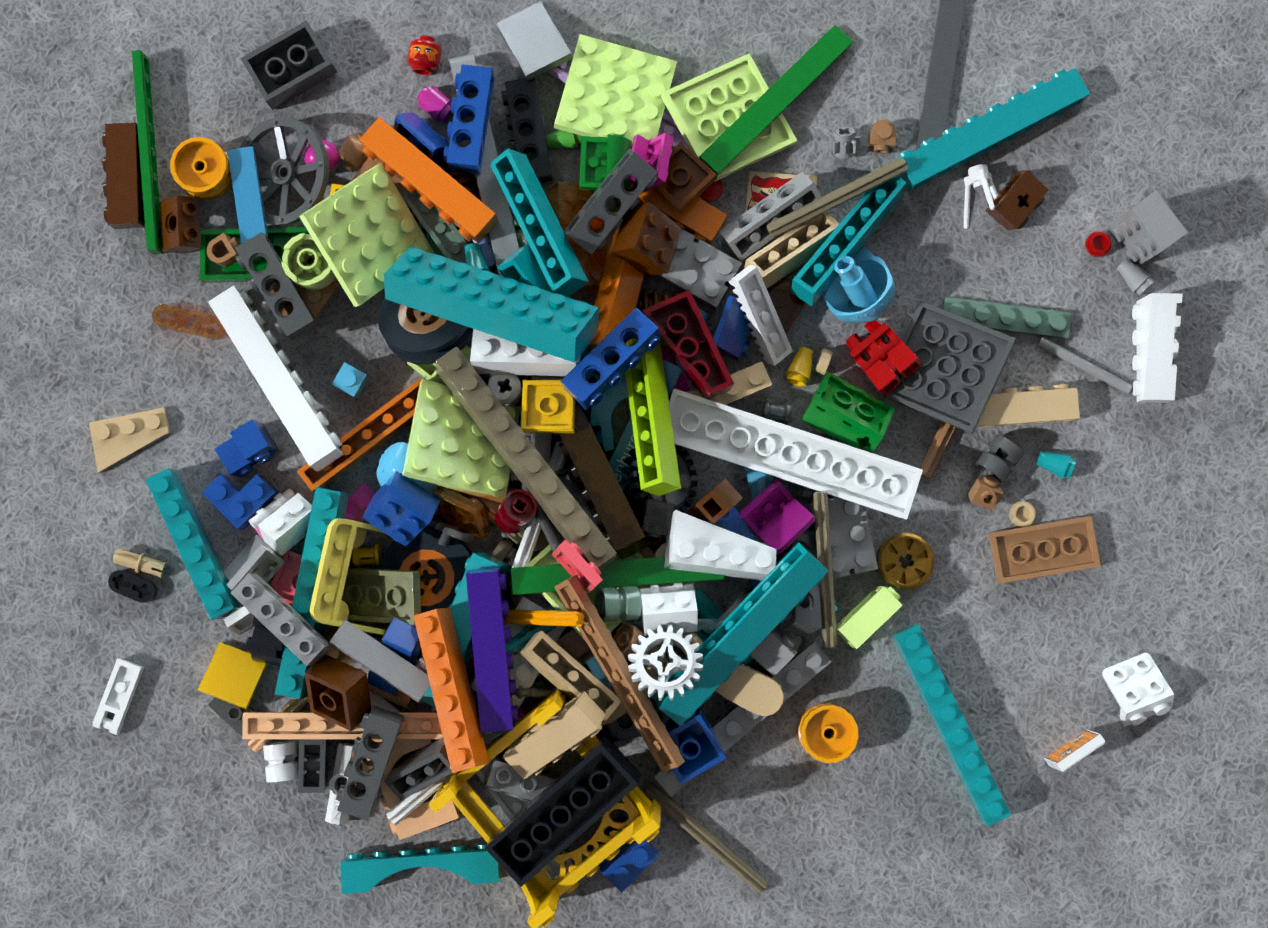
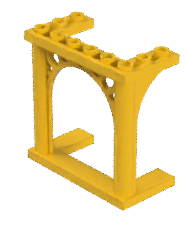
M556 689L515 723L513 730H507L486 747L489 762L534 724L543 725L561 710L562 706L568 703L565 700L566 695L559 689ZM596 735L592 738L589 736L585 737L583 742L576 748V751L581 756L584 755L599 739ZM481 765L457 772L454 777L437 790L428 805L436 813L452 800L478 833L488 842L490 837L504 824L467 781L485 766ZM636 786L622 798L623 802H618L603 815L598 829L587 842L574 850L558 854L552 860L556 861L560 866V874L557 878L553 879L548 876L546 865L521 888L531 909L527 920L530 927L538 928L541 925L544 928L550 924L555 918L554 914L557 910L559 897L564 892L570 894L580 884L578 881L585 875L590 877L600 868L599 864L603 860L607 859L610 861L620 852L619 847L625 842L631 844L633 841H636L640 844L644 840L649 842L655 838L660 832L658 830L661 821L660 804L655 799L650 801L643 791ZM621 809L628 813L629 818L624 822H616L610 818L609 814L612 810ZM607 826H612L613 828L617 829L609 831L610 835H607L604 832V829ZM590 844L594 846L592 851L587 849V846ZM572 858L575 864L571 863L566 871L565 861Z

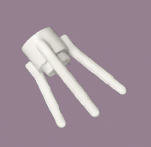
M986 164L968 168V177L963 178L965 183V229L969 227L971 186L975 190L984 189L989 208L991 210L995 209L993 198L995 199L998 193Z

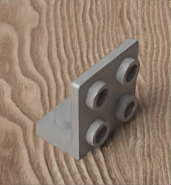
M255 535L225 569L224 575L230 580L227 586L233 590L248 573L258 574L268 583L285 561L260 536Z

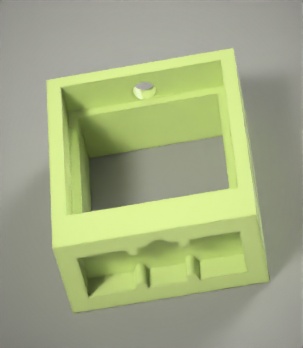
M876 586L836 625V632L850 647L858 649L903 606L898 601L901 598L900 595L892 587Z

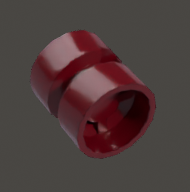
M523 489L510 491L495 512V521L498 527L507 533L522 531L536 513L537 502L534 496Z

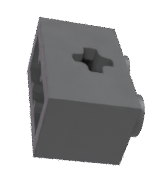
M299 739L298 793H324L327 790L329 739Z

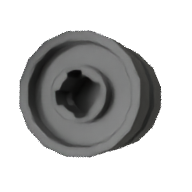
M997 434L988 445L989 452H983L975 465L983 472L985 469L990 470V475L994 476L1000 483H1003L1011 472L1010 466H1015L1024 455V452L1012 441ZM997 453L1003 456L1005 460H1002L1000 457H998Z

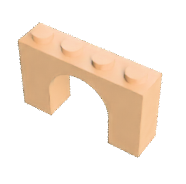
M372 739L375 742H382V739ZM396 739L380 785L383 792L381 802L385 810L390 811L402 801L384 782L396 762L404 754L435 742L434 739ZM431 798L425 800L399 824L394 825L390 820L389 824L392 833L398 835L399 840L458 819L461 816L460 810L451 800L435 813L428 805L432 800Z

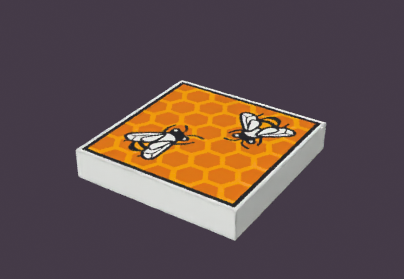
M1086 729L1044 759L1050 767L1064 772L1105 744V740L1101 734Z

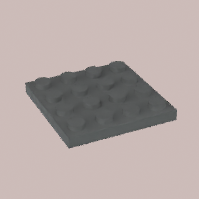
M920 301L902 341L922 361L923 365L907 379L898 372L897 376L903 382L887 396H884L879 390L877 393L880 396L973 435L1017 340Z

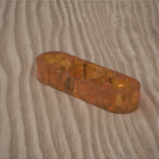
M167 304L156 306L152 312L154 323L162 328L211 340H219L226 333V330L216 316ZM165 310H167L168 314L177 317V326L175 327L176 322L170 319H165L164 323H162L159 314L165 313ZM190 315L196 318L195 327L185 329L183 325L184 319ZM202 318H205L203 323L213 325L216 322L220 330L215 331L211 335L210 330L201 327Z

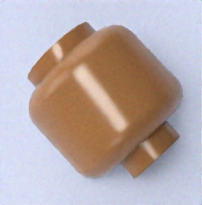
M358 132L355 135H348L338 151L340 159L343 160L341 165L352 172H355L356 169L359 170L368 158L361 151L363 146L359 139L362 134Z

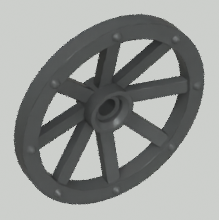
M288 117L271 118L253 128L245 137L240 148L253 146L255 152L272 165L270 171L258 172L259 180L272 179L274 181L262 194V201L264 206L282 187L279 216L264 212L267 224L286 226L301 221L299 216L321 201L329 178V160L324 143L309 125ZM283 128H293L301 133L291 158L289 157ZM273 130L275 131L280 159L274 157L258 144L262 137ZM309 141L313 148L316 162L297 166ZM316 171L315 183L310 193L299 178L302 174ZM291 186H293L305 202L299 208L289 213Z

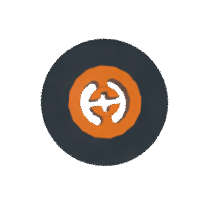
M423 529L406 546L394 540L384 552L378 569L412 571L414 565L420 562L421 567L417 570L420 571V576L426 575V570H428V574L440 573L437 568L431 566L432 560L437 561L443 567L445 583L442 590L438 593L434 589L439 584L441 578L430 580V585H428L427 581H420V588L425 591L424 595L420 594L421 613L438 608H448L453 603L456 596L455 588L458 582L463 579L466 571L465 563L472 555L469 548L461 540L451 537L448 547L438 544L442 531L437 529Z

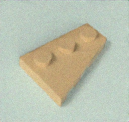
M163 407L89 422L98 473L105 471L119 461L121 462L135 452L170 434L166 408Z

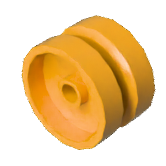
M193 137L181 142L174 150L170 160L172 176L175 182L190 195L201 200H214L223 196L231 188L232 178L228 154L213 140L204 137Z
M829 702L817 703L809 707L801 716L798 724V739L802 747L814 759L824 763H837L849 757L856 748L859 738L858 726L853 716L844 708ZM828 728L832 729L833 732H830V737L826 738L824 731Z

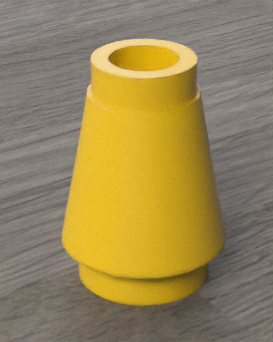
M799 347L798 352L786 371V381L788 383L804 387L810 381L813 351L811 349Z

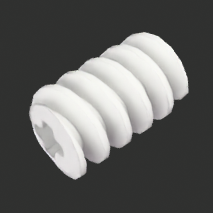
M493 374L491 376L488 387L503 406L516 405L522 395L521 382L518 376ZM509 385L510 392L506 390L504 394L501 393L500 387L505 388Z

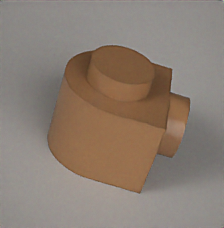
M879 120L872 126L869 132L868 148L874 149L875 153L886 154L895 147L896 128L888 120Z
M222 233L209 242L207 255L216 264L222 267H229L237 262L236 257L239 254L235 247L240 245L235 237L231 238Z
M980 475L969 491L968 496L971 503L994 510L1002 498L1003 492L999 481L994 476Z

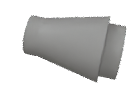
M1128 258L1116 269L1133 294L1136 292L1141 296L1155 283L1151 278L1153 275L1132 263Z

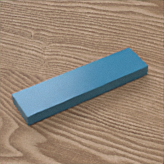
M250 146L227 150L241 244L261 232L268 237L255 148Z

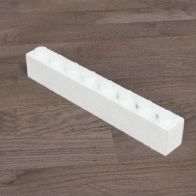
M233 285L210 300L208 303L309 466L318 472L344 455L339 448L342 445L340 439L334 432L330 434L326 427L329 425L328 420L321 411L317 413L313 407L316 404L313 396L308 390L304 392L300 386L303 384L301 377L295 370L291 371L288 367V364L291 363L283 350L278 351L275 344L278 343L276 337L270 330L266 331L263 327V324L266 323L258 310L253 311L250 304L253 301L245 290L241 292Z

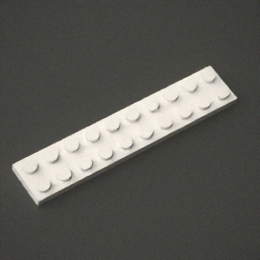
M673 389L669 407L676 445L819 492H827L828 495L907 520L922 475V469L678 389Z

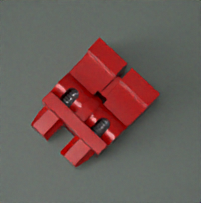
M879 320L867 322L864 326L870 332L867 338L862 340L855 333L846 340V343L851 350L849 353L866 373L875 387L884 396H887L903 382L897 376L898 372L907 379L923 363L885 322L882 324Z

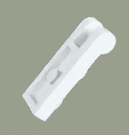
M121 658L116 660L95 715L93 727L109 729L110 733L117 736L120 734L142 675L143 666ZM108 711L115 714L113 720L107 718Z

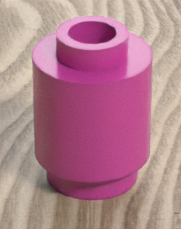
M424 87L418 94V106L436 121L440 120L445 123L453 114L451 112L452 100L436 87Z

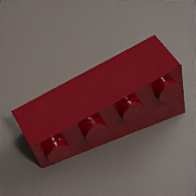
M690 290L642 310V313L659 328L661 334L659 343L705 399L710 400L731 390L734 382Z

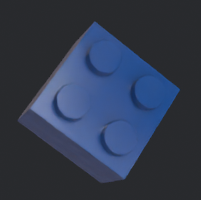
M396 471L373 495L362 519L393 538L396 542L406 546L431 522L441 500Z

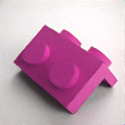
M663 133L651 140H647L639 134L633 138L631 150L658 171L655 175L657 179L649 189L665 183L668 177V166L673 143V136L668 133ZM629 176L626 178L627 181L635 184V177Z

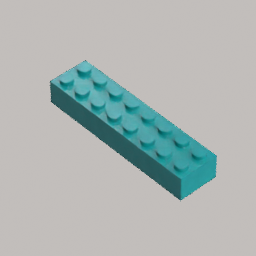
M410 246L384 273L386 300L574 363L598 331L599 307Z

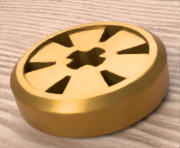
M900 533L893 535L883 542L877 553L876 561L880 576L887 584L897 589L909 590L923 585L930 578L934 569V554L931 547L923 538L915 534ZM908 554L912 564L902 568L899 558L905 557Z

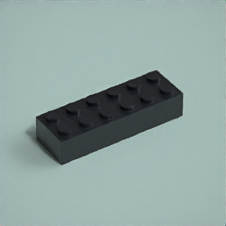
M605 735L493 834L484 848L515 882L522 887L639 784L642 774Z

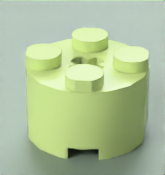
M301 233L291 238L284 246L282 267L286 275L300 287L311 291L320 290L328 286L336 278L310 234ZM310 258L314 260L311 266L307 263V260Z

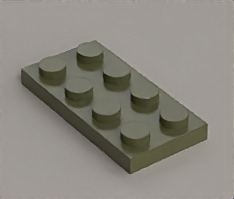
M348 567L341 599L349 608L347 620L391 623L393 618H396L410 625H415L413 616L421 613L420 571Z

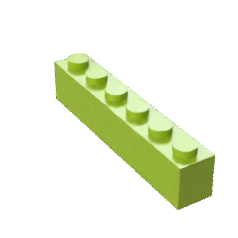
M638 339L628 340L626 345L634 346L637 344ZM659 343L652 351L648 350L641 357L640 363L634 369H628L625 374L640 487L643 491L662 496L681 489L662 350Z

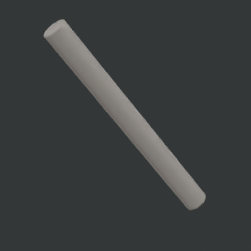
M1041 337L1037 346L1126 394L1132 389V384L1044 337Z

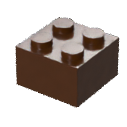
M650 202L639 203L632 210L628 209L623 215V222L620 225L613 252L644 276L667 274L671 266L681 227Z
M326 654L305 671L312 713L349 731H352L362 722L365 712L370 714L372 709L367 673Z

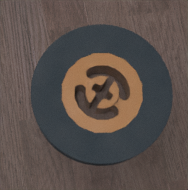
M385 297L379 308L378 325L382 336L391 351L397 357L409 363L433 364L437 359L455 347H458L461 351L473 337V328L386 300Z

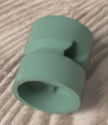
M622 586L618 590L612 587L598 588L595 595V607L602 621L613 622L617 621L618 618L622 621L638 620L642 610L639 589L636 586Z

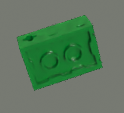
M827 371L801 420L808 423L811 427L828 434L837 441L873 453L884 437L895 408Z

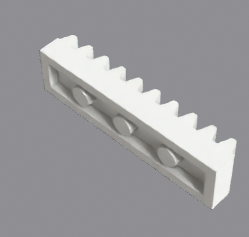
M749 265L733 277L729 283L735 287L733 292L739 296L736 300L742 304L740 309L746 313L744 318L749 321L747 325L753 329L751 334L757 338L755 343L760 346L759 352L764 354L762 359L768 364L775 366L793 350L758 267Z

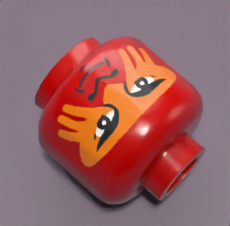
M422 35L420 39L411 41L407 64L414 73L429 76L432 72L439 69L442 48L439 44L435 43L433 37Z

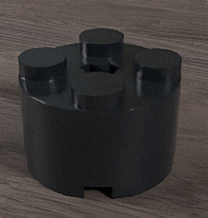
M254 616L253 627L255 628L252 637H249L246 642V652L251 653V658L255 662L280 666L284 644Z

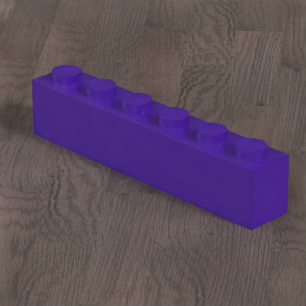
M500 567L468 570L466 582L481 733L513 730L515 721H519L518 705H513L512 695L517 694L516 680L511 679L510 669H514L513 653H508L507 644L512 642L511 627H506L505 617L509 616L508 600L503 601L502 591L507 590L506 575L501 574Z

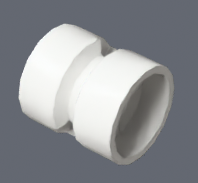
M297 741L264 744V760L269 762L265 767L266 782L298 779L299 762L295 761V758L298 756Z

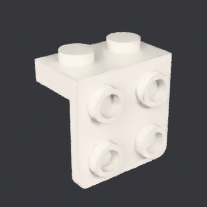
M1143 653L1103 670L1102 676L1121 707L1120 719L1124 727L1131 724L1134 726L1139 725L1148 717L1155 714L1157 716L1166 714L1172 708L1174 693L1150 654Z

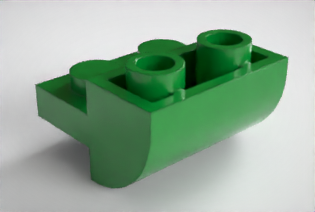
M608 134V138L582 136L579 189L597 190L629 148L632 149V141L622 136ZM625 179L623 187L631 188V183Z

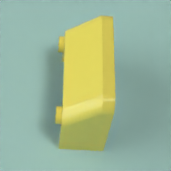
M337 518L330 522L325 536L310 605V615L314 621L340 627L348 619V605L341 599L352 549L358 548L363 544L367 531L387 534L371 524L349 519ZM351 623L365 632L384 635L385 632L383 629Z

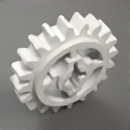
M658 625L656 634L651 629H647L648 638L639 635L638 640L641 645L632 644V650L636 654L628 655L629 661L634 662V664L628 666L629 672H637L632 676V681H641L638 689L642 691L648 688L649 698L655 692H658L659 701H662L665 693L668 694L671 701L674 699V692H678L681 697H684V687L691 691L693 690V684L690 680H700V676L695 671H703V665L696 663L703 659V654L695 653L699 649V643L690 645L692 635L690 634L683 638V628H680L675 634L673 633L672 625H669L667 632H663L661 625ZM662 644L659 651L651 653V655L647 654L654 646ZM673 645L679 647L685 653L687 660L681 659V657L674 653ZM668 653L670 663H668L663 673L662 662ZM643 665L650 666V668L657 672L658 681L647 674ZM680 670L685 671L678 679L668 682L670 677L676 672H680Z

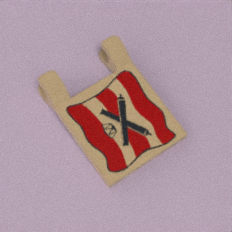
M749 171L745 212L797 175ZM806 175L817 187V176Z

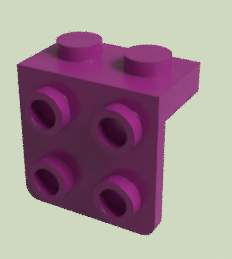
M776 478L738 514L769 547L777 549V554L787 549L815 521L813 514L794 499Z

